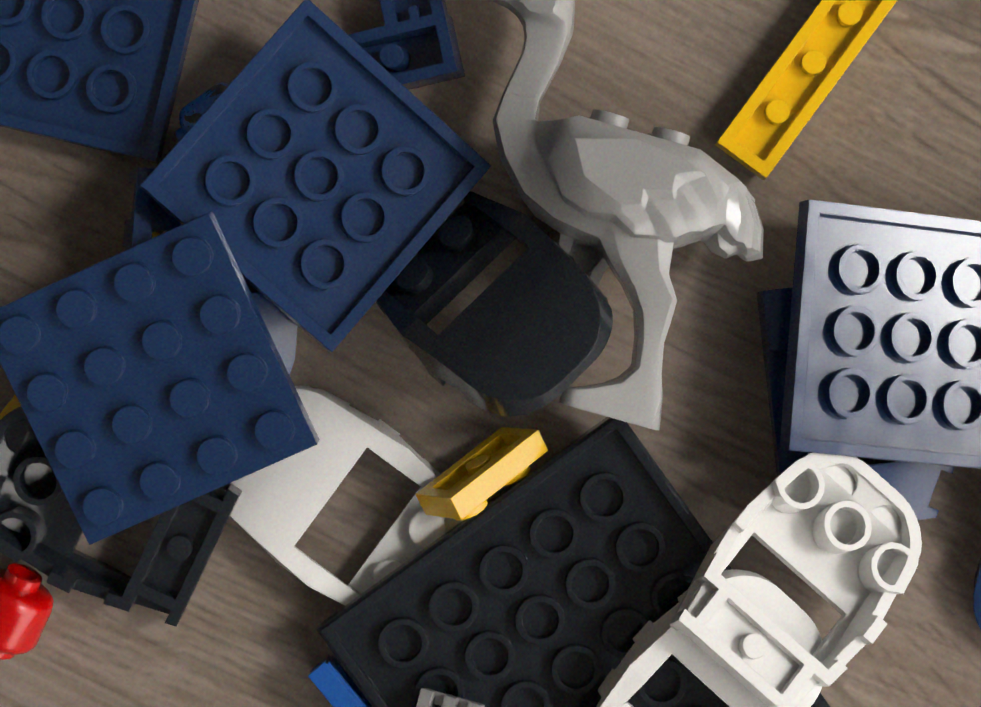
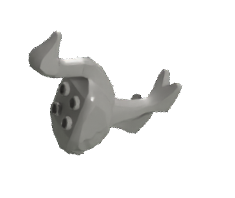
M491 0L509 9L518 17L523 26L525 38L521 56L505 87L492 121L500 160L519 196L533 215L561 233L558 245L574 258V261L597 286L600 284L604 271L610 267L621 284L633 310L634 343L631 366L617 378L596 384L568 387L561 394L559 402L560 404L659 431L663 404L662 363L664 342L677 303L669 275L672 250L701 241L710 252L722 258L738 255L744 261L762 259L764 228L755 199L747 187L733 174L701 149L688 146L690 136L663 127H654L652 133L647 135L627 129L628 118L593 109L592 115L589 118L578 115L560 120L538 121L540 102L561 65L573 35L575 0Z

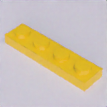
M821 0L716 142L715 146L764 181L897 0Z

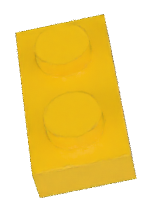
M501 427L415 495L425 515L453 518L457 521L469 519L483 511L487 506V499L503 486L511 485L523 479L530 472L529 465L545 454L548 449L539 430Z

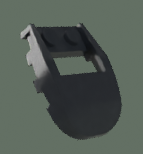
M470 191L463 199L465 203L435 231L377 299L376 303L384 315H387L411 351L423 363L428 373L442 386L446 383L463 392L467 401L488 413L507 417L525 415L539 410L555 400L598 358L611 334L613 324L612 309L607 297L579 267L574 258L544 233L526 214ZM515 239L527 248L439 335L427 326L445 306Z
M18 407L5 415L0 420V552L15 562L21 559L48 576L46 583L67 593L74 589L104 599L103 604L129 612L133 604H138L169 614L165 623L177 627L242 490L229 483L161 513L131 577L104 562L76 550L83 531L22 407Z

